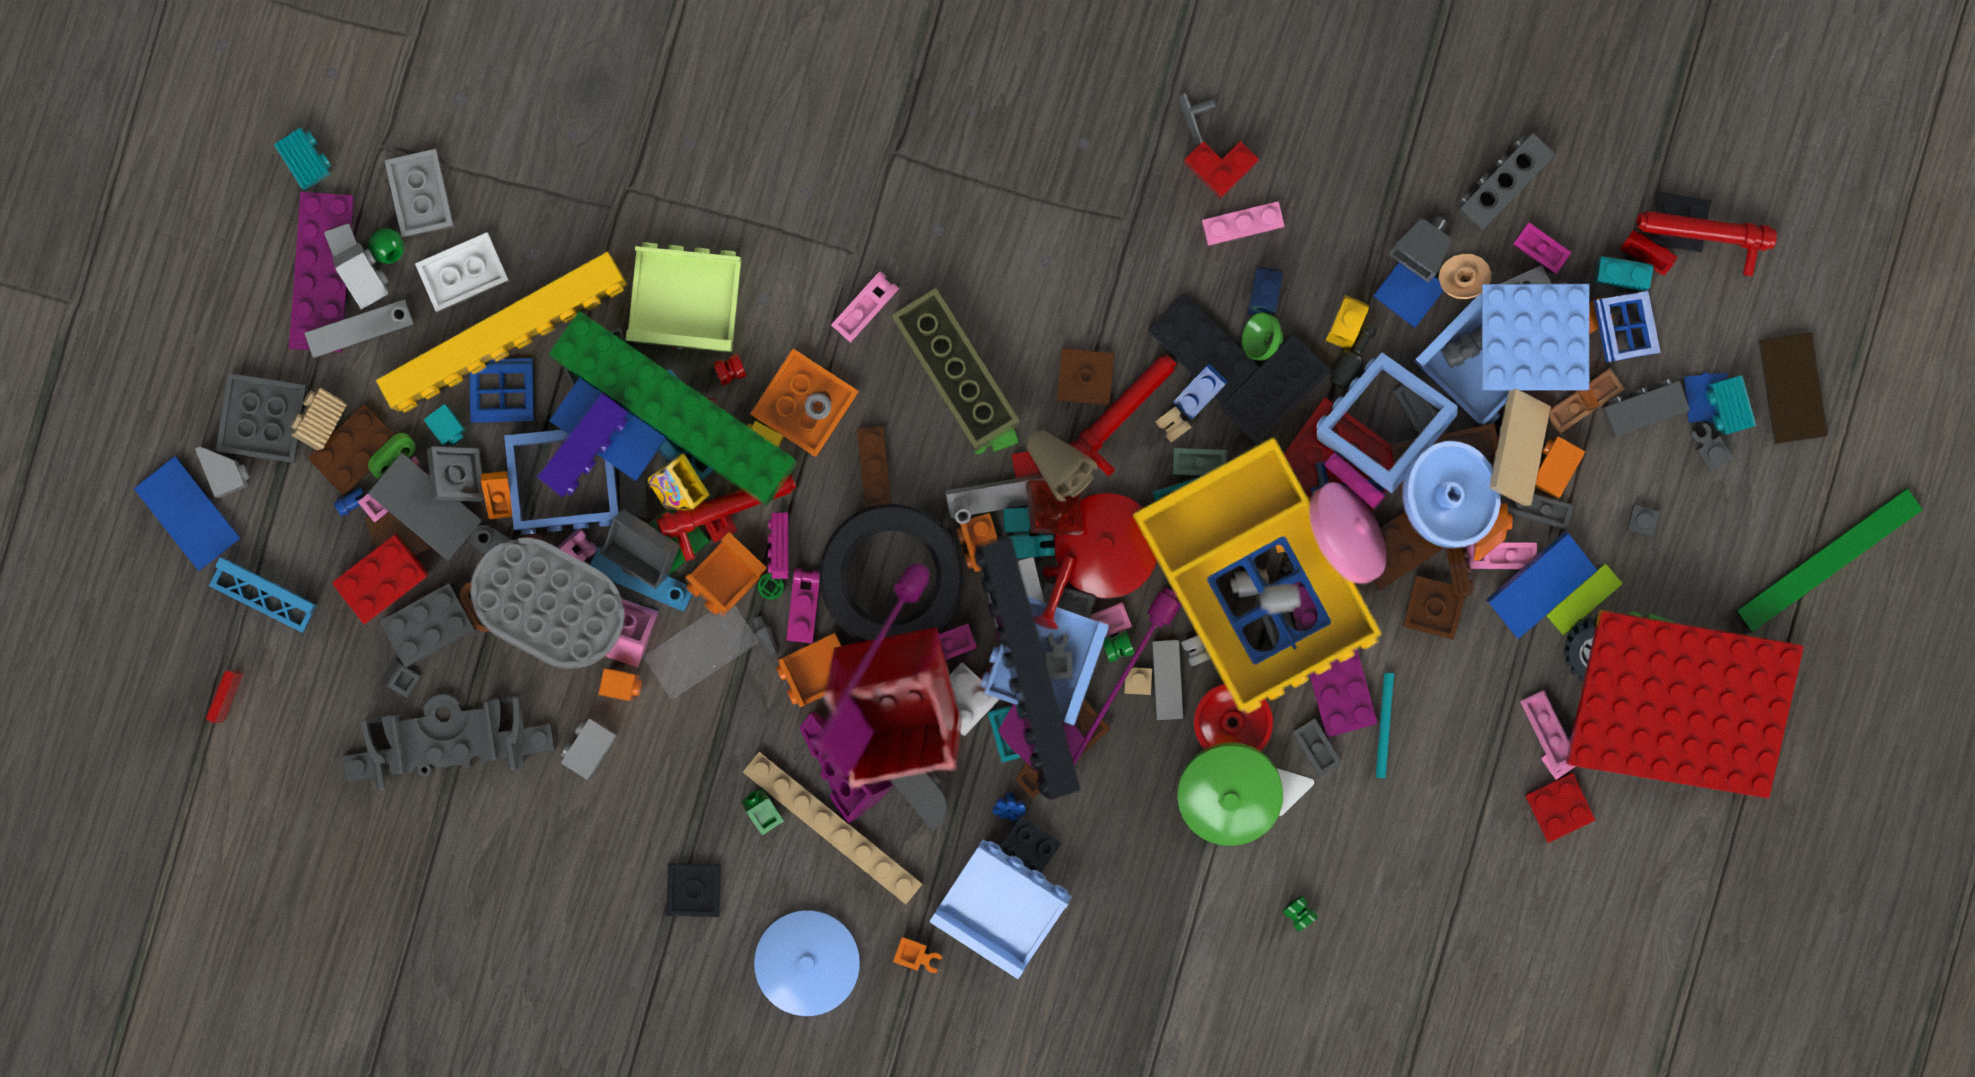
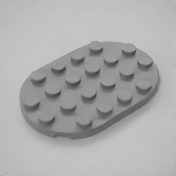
M518 538V540L501 543L492 548L481 559L475 569L471 583V597L479 620L497 637L545 663L567 669L592 665L604 658L614 648L621 636L624 624V608L620 594L613 582L599 570L549 543L532 538Z

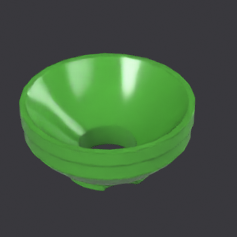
M1264 312L1257 313L1249 319L1242 336L1244 352L1249 358L1255 360L1270 358L1283 341V333L1281 332L1278 320ZM1273 333L1271 345H1269V337Z

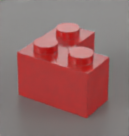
M1203 141L1183 163L1221 199L1257 164L1259 159L1241 141L1223 159Z

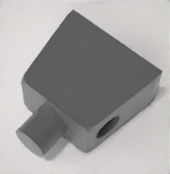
M1435 216L1431 223L1425 219H1420L1395 244L1388 255L1429 283L1439 271L1451 242V238L1443 233L1448 225L1447 221L1440 216Z

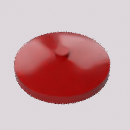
M1101 493L1080 500L1066 512L1056 531L1054 543L1055 556L1058 566H1061L1065 556L1075 560L1068 582L1075 588L1098 598H1116L1137 590L1149 579L1156 567L1157 560L1133 518V514L1144 509L1140 504L1123 495Z

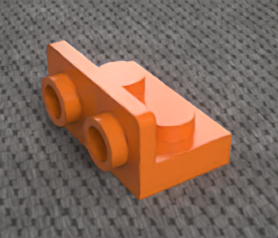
M990 513L972 518L968 523L960 524L961 527L956 529L960 543L966 542L969 552L965 553L964 556L968 569L974 567L975 572L982 571L981 567L976 565L974 559V552H976L975 544L997 538Z

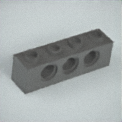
M1534 133L1529 137L1523 135L1513 145L1516 150L1511 156L1505 153L1495 164L1498 169L1492 175L1487 172L1477 182L1480 188L1474 194L1469 191L1459 201L1462 207L1458 212L1479 232L1483 231L1556 155ZM1523 155L1528 158V168L1522 169L1518 167L1516 163L1517 156ZM1506 174L1510 177V187L1504 188L1498 183L1499 175ZM1482 193H1488L1492 196L1493 204L1487 207L1481 204L1480 195Z

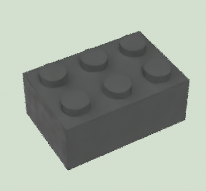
M453 583L446 584L380 621L404 667H410L477 630L461 603L460 596Z

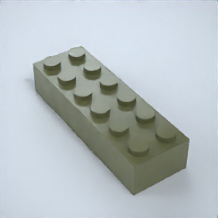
M934 288L891 315L975 452L1020 425V420L937 288Z

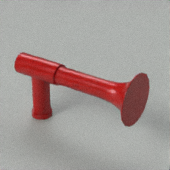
M1065 556L1061 566H1046L1043 569V575L1046 578L1057 576L1045 610L1041 615L1033 617L1035 623L1044 628L1058 629V625L1054 621V615L1074 566L1075 560L1073 558Z

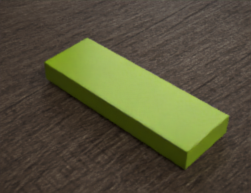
M1604 564L1550 611L1546 617L1564 635L1575 626L1579 619L1582 620L1623 583Z

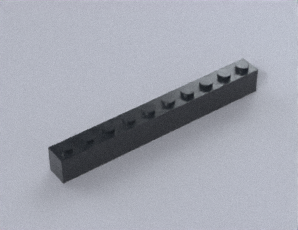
M1001 536L975 544L976 552H974V559L976 565L981 567L982 588L989 595L990 603H988V610L991 617L995 618L997 624L995 635L999 644L1002 643L1004 650L1002 661L1005 668L1009 669L1011 675L1009 686L1012 693L1016 694L1017 697L1016 712L1018 717L1023 719L1025 729L1022 731L1024 740L1027 745L1030 744L1032 754L1029 755L1033 769L1037 770L1039 777L1036 780L1038 791L1050 800L1080 791L1012 537Z

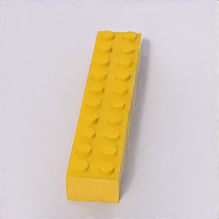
M606 252L377 379L376 382L390 407L398 412L403 410L406 413L417 407L416 402L422 398L429 400L441 393L439 389L446 385L453 387L464 380L462 376L470 372L473 375L479 373L486 368L485 363L491 359L498 362L509 356L508 351L514 347L521 349L532 343V337L538 334L545 336L555 330L554 325L563 321L566 324L572 321L577 312L585 308L587 311L596 308L601 304L600 300L604 297L610 296V298L621 294L624 292L623 287L628 284L613 257Z

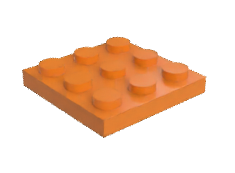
M792 349L750 415L817 457L859 391L800 352ZM812 394H824L831 402V411L824 419H813L805 411V402ZM815 402L813 409L819 412L823 409V404Z

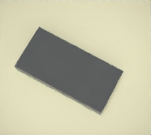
M403 453L397 456L367 492L368 495L447 561H449L482 521L459 501L433 500L430 476Z

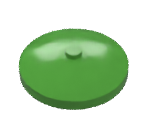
M1220 743L1200 751L1185 766L1178 783V805L1186 824L1201 838L1218 845H1242L1261 837L1273 826L1283 804L1282 781L1275 765L1261 751L1241 743Z

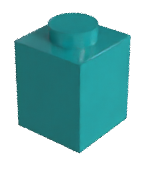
M443 404L424 419L425 423L444 446L448 444L453 446L464 438L462 433L466 429L446 404Z

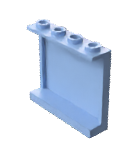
M1481 293L1424 349L1414 362L1479 426H1484L1486 423L1493 424L1499 418L1500 414L1497 411L1506 403L1509 391H1482V350L1478 356L1472 359L1468 358L1464 360L1465 363L1461 366L1455 365L1452 368L1441 353V349L1446 347V343L1451 340L1455 342L1461 334L1465 332L1470 333L1482 326Z
M1028 597L1033 617L1041 615L1047 603ZM1057 607L1054 621L1058 625V629H1047L1036 623L1035 625L1044 658L1045 652H1052L1047 642L1049 634H1053V641L1056 644L1062 643L1063 633H1066L1068 636V643L1064 648V652L1072 651L1073 678L1051 680L1061 720L1074 725L1109 625ZM1001 643L999 648H993L989 662L993 663L990 673L985 671L980 686L984 688V694L1018 704L1016 694L1012 693L1009 686V679H1011L1009 669L1005 668L1002 661L1004 650Z
M983 839L935 911L930 922L1019 979L1026 965L1064 908L1069 904L1071 896L1068 895L1067 890L1062 886H1054L1048 882L1042 873L1036 870L1031 871L1025 867L1019 858L1008 856L1002 852L996 843L987 842Z

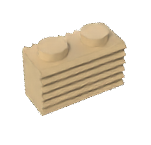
M317 388L314 392L310 390L303 401L306 407L302 414L298 413L294 417L290 427L294 428L291 436L316 450H320L325 447L347 403L324 389Z

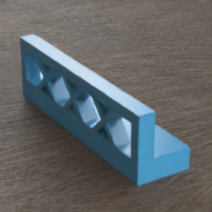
M219 558L215 566L217 570L209 584L210 587L304 633L317 604L225 558ZM223 571L234 577L235 586L225 588L217 584ZM248 584L256 587L260 597L251 600L245 598L241 587ZM237 588L239 594H237V593H235V592H233V591H231V590ZM274 596L280 599L283 609L274 612L269 610L265 598ZM261 600L263 606L255 602ZM298 608L306 612L301 625L291 621L288 610ZM284 612L286 618L279 615L278 613Z

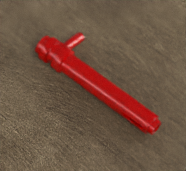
M1651 211L1639 213L1636 221L1637 228L1641 229L1642 232L1735 244L1741 248L1748 249L1743 275L1753 276L1758 250H1772L1777 240L1776 229L1771 228L1769 225L1760 224L1756 226V224L1749 222L1737 224Z
M1167 354L1163 357L1160 356L1088 429H1084L1078 435L1079 438L1075 442L1072 441L1069 445L1092 458L1107 476L1112 475L1115 468L1098 453L1103 447L1102 444L1175 371L1174 367L1177 364Z
M791 474L772 500L791 494L792 490L796 489ZM740 489L700 503L692 510L677 509V512L672 514L670 512L661 514L662 517L657 518L656 521L660 533L670 539L677 537L686 562L695 558L687 536L688 532L694 531V527L762 503Z

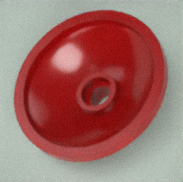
M1225 684L1211 689L1200 700L1194 714V730L1200 745L1206 749L1220 743H1241L1261 751L1268 743L1273 729V717L1268 702L1264 698L1260 701L1262 706L1246 713L1245 709L1242 711L1238 710ZM1231 717L1237 720V725L1233 728L1227 724L1228 719Z

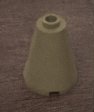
M1045 430L1035 431L1029 436L1027 450L1058 500L1066 501L1064 497L1068 495L1075 497L1089 485L1094 478L1091 474L1093 468L1097 471V464L1092 458Z

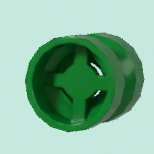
M768 573L760 578L758 590L766 599H777L784 593L785 583L783 579H772L771 573Z
M1126 630L1118 632L1115 637H1105L1103 646L1109 663L1117 661L1118 657L1123 655L1126 657L1134 655Z
M1303 895L1282 910L1286 918H1290L1293 921V927L1297 932L1309 926L1319 917L1314 910L1308 908L1307 901Z

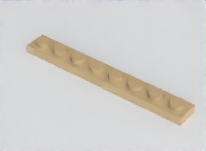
M760 751L743 771L744 774L904 904H907L921 887L922 883Z

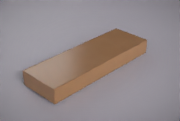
M1608 368L1589 382V390H1577L1552 407L1548 419L1558 434H1561L1625 389L1612 370Z

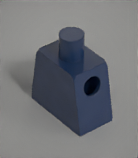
M1255 265L1247 310L1248 315L1264 312L1274 316L1280 292L1282 270Z

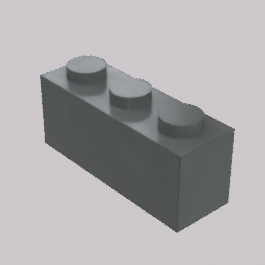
M1670 378L1656 383L1658 389L1648 392L1645 387L1631 392L1633 397L1623 401L1622 396L1608 400V406L1602 408L1612 438L1690 411L1680 381L1672 383Z

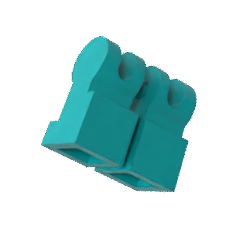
M1051 507L1003 509L1004 533H1013V536L1009 537H1012L1017 559L1055 555V548L1042 549L1040 547L1041 541L1054 540V535L1039 533L1038 536H1029V529L1042 531L1053 527V522L1038 521L1039 515L1052 514Z

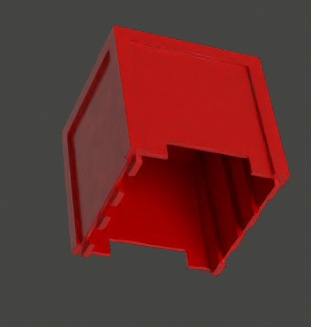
M937 627L884 637L848 696L860 710L867 725L875 731L850 773L849 781L851 788L861 787L863 783L941 768L949 770L956 767L962 718ZM876 639L834 647L825 689V698L827 704L830 703L832 712Z

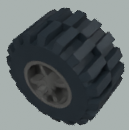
M1596 613L1595 618H1592L1590 614L1585 616L1583 621L1579 619L1575 626L1570 629L1565 643V663L1567 666H1571L1570 672L1573 675L1579 674V680L1584 682L1598 613Z

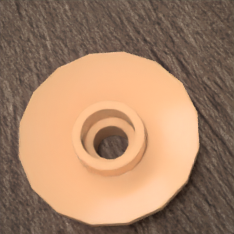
M1460 254L1451 257L1443 264L1439 272L1441 288L1448 295L1457 299L1477 297L1482 293V285H1489L1491 281L1489 265L1481 257L1474 254Z

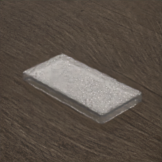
M735 605L724 617L719 613L716 615L711 612L707 613L644 655L643 658L671 700H673L758 644L759 640Z

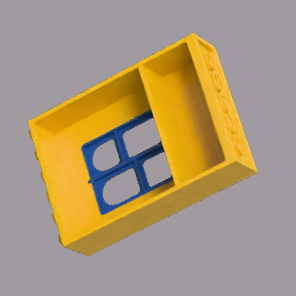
M1274 438L1133 514L1135 522L1238 710L1242 711L1245 709L1246 713H1249L1262 706L1260 701L1268 697L1269 700H1273L1284 694L1283 688L1291 684L1295 688L1308 681L1306 675L1312 672L1319 675L1332 667L1330 662L1336 659L1339 662L1345 661L1355 655L1354 649L1360 646L1362 649H1366L1379 642L1376 637L1382 634L1354 583L1341 575L1322 552L1311 525L1310 503ZM1276 545H1281L1293 564L1294 570L1291 574L1272 584H1266L1254 563V558ZM1237 566H1243L1259 595L1265 593L1264 588L1284 584H1290L1291 586L1296 582H1301L1316 606L1318 612L1317 621L1309 630L1296 631L1288 625L1281 612L1269 614L1278 628L1280 634L1279 641L1272 650L1259 652L1250 646L1242 632V628L1261 616L1268 614V610H1262V606L1259 605L1247 613L1235 617L1216 585V579Z

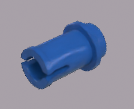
M361 487L341 499L339 497L336 498L337 501L333 504L340 516L345 514L348 516V512L360 506L358 501L361 498L357 500L355 498L364 493Z

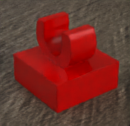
M730 515L705 524L714 543L721 541L728 532L731 534L738 532Z

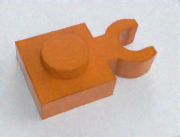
M902 936L893 962L918 971L920 964L925 965L929 972L937 973L938 969L932 967L929 962L932 958L941 960L942 955L937 952L924 953L927 945Z

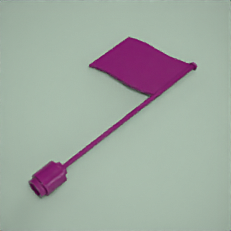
M913 563L904 570L894 588L900 600L818 738L812 741V746L816 749L821 748L827 754L836 772L843 777L848 778L875 732L867 725L860 710L848 696L903 603L918 601L928 584L929 571L921 564Z
M1164 587L1162 592H1158L1148 609L1147 614L1150 615L1149 621L1152 622V625L1085 738L1075 725L1062 721L1074 765L1157 626L1162 628L1164 624L1170 626L1180 609L1181 604L1175 593L1170 589ZM1013 704L998 731L1009 747L1032 767L1029 755L1032 754L1030 744H1026L1022 732L1025 729L1023 719L1018 717L1016 704Z

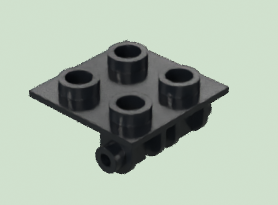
M1021 815L999 847L1008 856L1019 858L1024 863V866L1031 871L1036 870L1041 873L1062 843Z

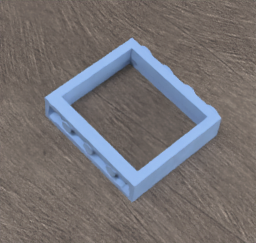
M1381 353L1376 359L1373 357L1365 367L1366 372L1360 378L1356 377L1351 382L1348 388L1350 391L1344 397L1340 396L1335 401L1332 407L1333 411L1328 417L1324 415L1316 425L1317 440L1393 493L1404 480L1412 460L1422 450L1433 445L1456 418L1458 406L1384 353ZM1382 369L1440 410L1390 472L1331 430Z

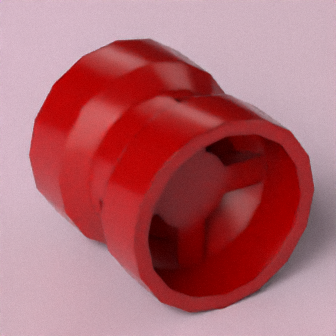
M738 353L730 355L729 359L725 361L718 360L713 362L722 386L730 384L733 379L741 380L747 377Z

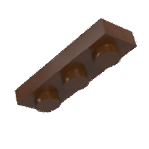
M883 426L857 429L865 508L891 504Z

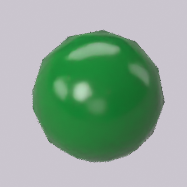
M380 228L371 234L367 248L371 251L377 262L391 264L402 256L404 242L401 235L395 230Z

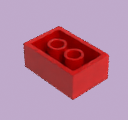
M396 533L334 580L332 585L365 625L425 579L429 572L400 535Z

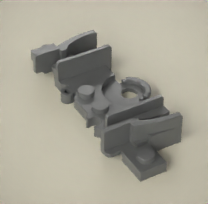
M439 693L433 695L425 702L423 706L425 717L400 721L398 714L361 720L367 753L343 756L346 782L375 778L376 788L380 791L386 790L383 763H389L390 776L410 773L418 767L419 775L427 777L432 773L431 764L436 768L462 764L471 768V760L474 756L482 758L483 766L487 765L490 760L506 758L509 770L521 769L524 766L523 755L555 750L552 725L525 728L521 696L483 701L484 708L462 711L459 705L461 703L456 697L446 693ZM513 702L514 719L512 730L500 732L501 704ZM445 706L451 711V717L448 721L441 722L436 718V711L439 707ZM383 723L385 735L392 749L378 751L373 740L371 724ZM424 767L428 769L427 773L422 771Z

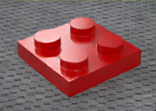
M1573 773L1524 795L1547 843L1596 821Z

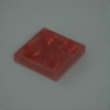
M1029 480L1026 483L1031 533L1080 535L1083 532L1079 494L1075 497L1071 495L1065 496L1066 501H1060L1054 496L1046 481Z

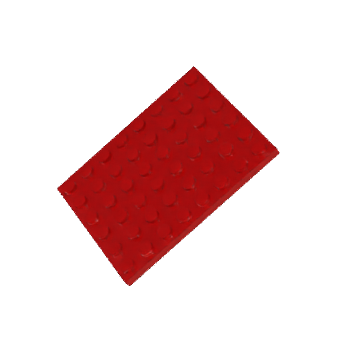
M1599 610L1566 763L1570 766L1770 798L1804 646L1786 641Z

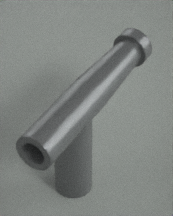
M1187 93L1179 95L1177 98L1194 139V145H1200L1204 139L1201 137L1195 115L1216 108L1214 99L1211 98L1191 105Z

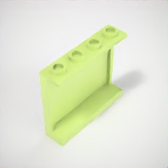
M642 242V247L635 246L636 260L626 341L732 353L741 257H737L734 251L721 250L720 255L710 254V249L694 248V252L684 251L683 246L668 245V249H658V244Z

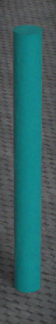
M1384 673L1376 778H1386L1394 673Z

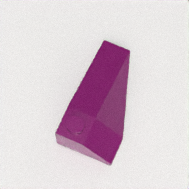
M812 712L799 728L811 755L818 759L823 771L819 772L822 779H827L833 793L830 794L833 804L849 824L882 800L893 787V784L889 779L863 783L861 787L851 788L849 776L846 778L836 772L827 754L821 748L816 749L812 746V741L818 738L826 724L823 718L817 713Z

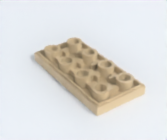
M1515 388L1514 390H1509L1505 403V413L1500 428V438L1495 453L1493 473L1490 478V489L1524 506H1529L1532 504L1551 406Z

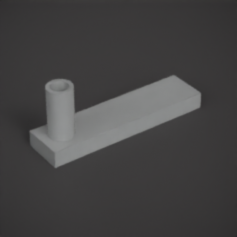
M404 299L306 332L304 335L312 358L405 328L413 325Z
M1042 474L945 491L950 518H955L960 524L968 523L973 514L1054 501L1052 491Z

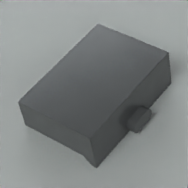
M623 509L613 518L605 545L601 549L600 554L622 567V571L629 576H636L656 589L668 578L679 544Z

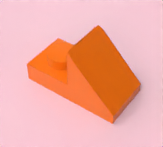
M507 471L481 474V484L489 519L512 517Z

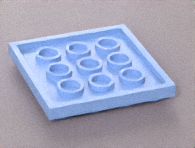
M1589 284L1482 285V391H1509L1515 388L1517 390H1589Z

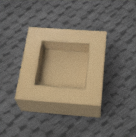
M1132 668L1125 679L1124 693L1151 695L1152 669Z

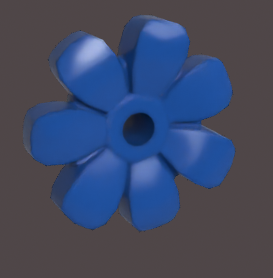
M1006 793L1005 800L997 799L992 812L1001 819H1005L1008 816L1009 821H1017L1018 816L1026 814V808L1023 801L1016 802L1014 793Z

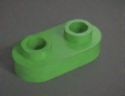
M398 433L391 437L370 458L368 468L371 473L379 479L400 453L410 458L416 448L414 441L406 433Z

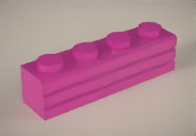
M1334 452L1324 463V466L1372 508L1375 509L1384 499V494L1337 453Z
M771 513V519H768V528L771 529V534H768V543H771V548H768V558H771V563H768V573H771L772 579H787L789 554L788 513Z

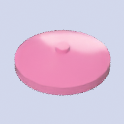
M1329 483L1317 489L1310 501V520L1316 540L1328 561L1341 575L1352 582L1365 584L1378 578L1385 569L1387 554L1382 531L1370 508L1358 494L1343 484Z

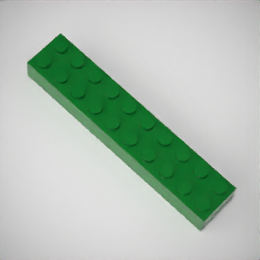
M580 311L549 352L552 360L592 385L766 507L797 465L796 459Z

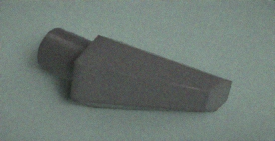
M761 616L753 619L752 622L757 630L755 632L757 639L772 657L778 655L770 626L765 625Z

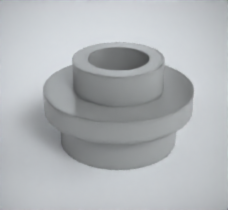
M812 394L805 402V411L813 419H824L831 411V402L824 394ZM815 402L823 404L821 411L817 412L813 409Z

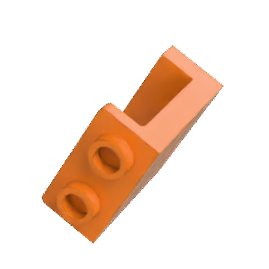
M728 532L722 538V543L691 574L685 577V582L687 583L685 587L693 596L697 597L700 595L706 601L705 607L712 614L716 615L719 613L724 617L760 578L767 573V567Z
M836 633L778 659L780 665L776 666L781 680L787 679L791 687L787 692L793 705L798 703L802 707L825 696L834 647L842 646Z

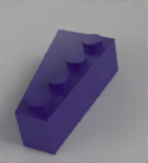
M602 393L537 478L560 496L565 497L567 494L571 496L580 485L577 480L583 472L587 475L596 464L593 459L600 451L603 454L613 442L609 439L615 430L620 433L629 420L625 418L628 412Z

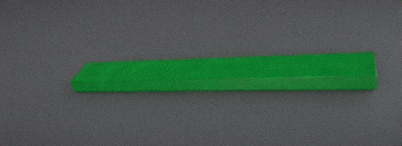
M1905 489L1740 607L1736 612L1748 629L1754 632L1923 509L1911 492Z

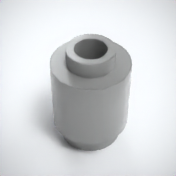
M1257 568L1264 582L1269 584L1266 569L1260 570ZM1246 570L1234 572V578H1230L1233 594L1238 593L1239 598L1259 594Z
M1290 584L1266 587L1264 588L1265 593L1260 594L1262 610L1267 609L1268 614L1294 610V607L1300 606L1297 585L1290 586Z

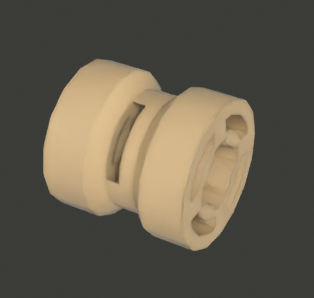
M1174 407L1155 421L1159 428L1166 431V437L1170 443L1192 428L1187 421H1183L1180 417L1181 412L1177 407Z

